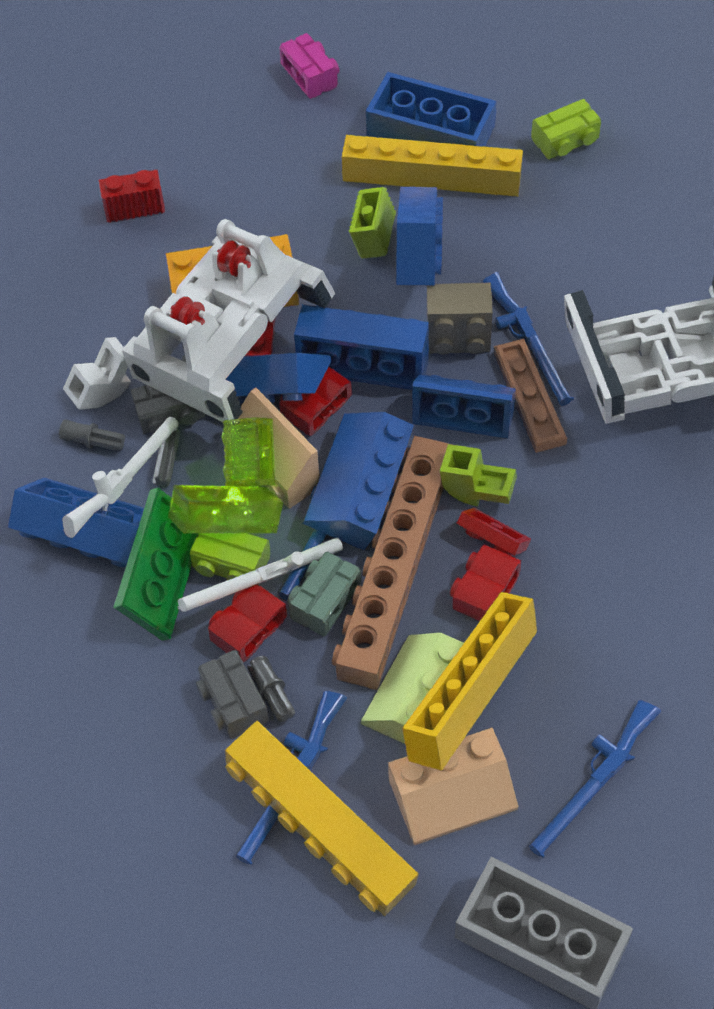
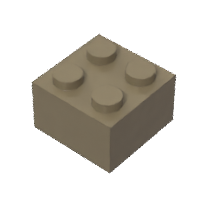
M491 283L427 285L426 322H429V354H478L490 352L493 315Z

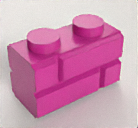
M305 33L296 37L294 41L291 39L280 45L281 65L308 98L312 99L321 95L323 91L328 92L337 87L339 66L334 58L329 59L320 41L315 42L309 34Z

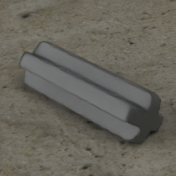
M178 429L174 430L159 447L152 480L156 486L168 487L170 485L180 437Z

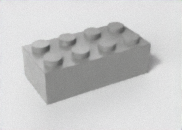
M491 856L456 921L455 938L590 1009H597L629 943L633 928Z

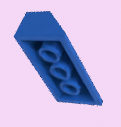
M386 412L344 414L302 524L334 538L338 537L345 543L365 550L377 534L414 425Z
M41 478L15 489L8 528L19 531V534L26 538L36 539L40 537L49 540L52 546L58 548L72 547L80 550V553L84 556L92 558L101 556L111 559L113 565L126 567L144 507L116 500L113 504H108L107 511H103V507L96 511L73 538H70L64 532L63 517L96 496L97 493L48 478Z

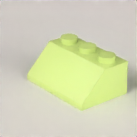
M443 633L409 635L364 714L361 724L405 744L403 726L464 643Z

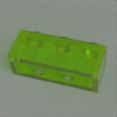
M174 485L168 517L183 533H277L283 502L267 487Z

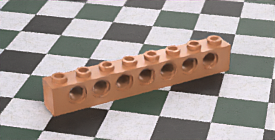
M414 435L411 447H406L401 466H403L402 473L396 476L391 491L394 493L392 502H387L382 520L385 521L383 528H378L377 534L373 538L372 548H375L373 557L367 556L364 563L362 575L365 577L363 586L357 585L354 592L352 604L355 606L353 615L347 614L343 624L342 635H345L343 644H337L333 653L332 665L336 666L337 680L378 690L444 487L441 481L440 468L449 443ZM408 501H416L417 503H408ZM406 528V529H409V530H407V531H398L397 529ZM390 556H397V557H399L398 559H395V560L388 559V557H390ZM381 584H386V585H389L390 587H389V588H385V589H381V588H378L377 586H379V585H381ZM371 613H377L381 615L378 618L367 617V615ZM360 643H368L371 645L368 648L357 647V645Z

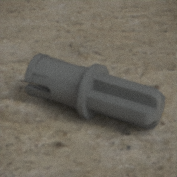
M65 419L62 421L59 429V438L61 440L86 445L88 449L98 446L121 451L124 447V434L99 429L95 423L87 425Z
M258 656L251 660L247 668L258 685V692L262 699L267 700L279 722H285L295 715V710L284 692L285 683L275 674L268 657Z

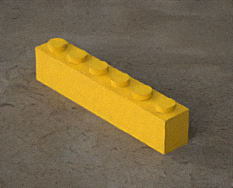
M346 135L342 152L343 181L403 187H437V190L518 197L523 150Z
M504 592L499 594L403 726L409 762L443 770L537 633L534 601L532 598Z
M258 721L251 725L225 750L227 763L225 768L229 774L238 782L244 780L253 789L251 791L252 795L262 806L267 808L270 805L279 814L278 820L289 832L294 833L297 831L306 840L304 845L312 855L318 859L323 856L333 866L331 871L344 885L351 883L360 892L358 897L369 910L373 912L378 910L386 916L416 885L419 873Z

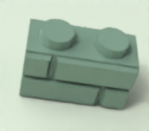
M328 551L323 554L319 561L313 560L306 572L307 579L301 587L295 586L292 589L287 600L290 618L322 636L328 634L353 597L357 585H361V570L359 567L347 561H342L341 558Z

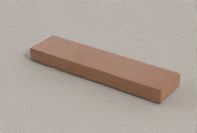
M521 339L494 346V355L507 386L516 388L515 405L535 453L566 445L567 436L525 340Z

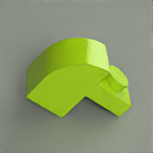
M448 444L440 468L443 487L457 500L477 507L480 500L509 504L517 479L516 469L484 465L481 449Z

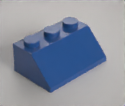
M285 353L244 356L225 380L234 384V391L237 393V400H239L240 404H243L250 391L254 388H257L270 402H275V396H283V401H302V394L316 393L331 363V355Z
M419 374L412 385V424L509 438L516 388L476 383L471 380L449 379L438 375L428 376Z

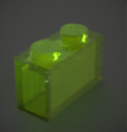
M254 417L224 420L222 441L225 446L223 451L225 452L224 458L226 460L223 466V474L226 479L225 486H275L273 418Z

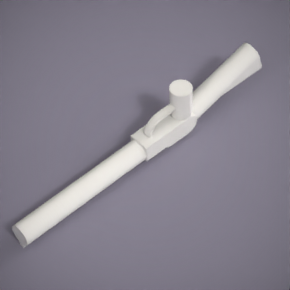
M168 417L122 469L112 470L107 475L104 471H98L93 474L92 478L98 494L65 515L62 519L64 532L68 537L73 538L96 511L102 507L103 511H107L108 504H113L124 492L123 490L132 481L133 476L171 433L177 430L178 422L175 418Z
M336 537L303 552H293L284 559L182 597L178 600L179 606L177 607L182 612H186L256 584L285 575L311 563L313 560H320L327 551L331 554L340 552L343 549L342 543Z

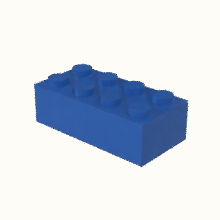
M387 72L366 109V136L485 147L495 128L496 101Z
M400 187L397 216L396 285L435 286V275L442 274L443 197H437V187Z
M302 304L294 331L295 353L331 355L329 367L349 381L412 390L413 381L419 374L426 375L429 361V322Z

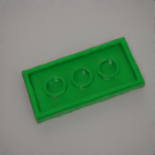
M154 488L149 491L113 608L164 641L171 639L179 611L177 607L179 606L178 600L183 597L192 566L190 550L196 537L198 538L199 531L204 522L160 488Z

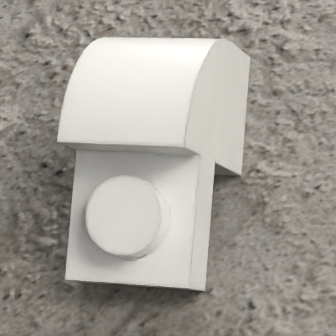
M116 337L105 338L94 363L73 365L63 390L79 410L102 407L118 398L129 386L131 381L125 375L128 365L122 352L124 347Z

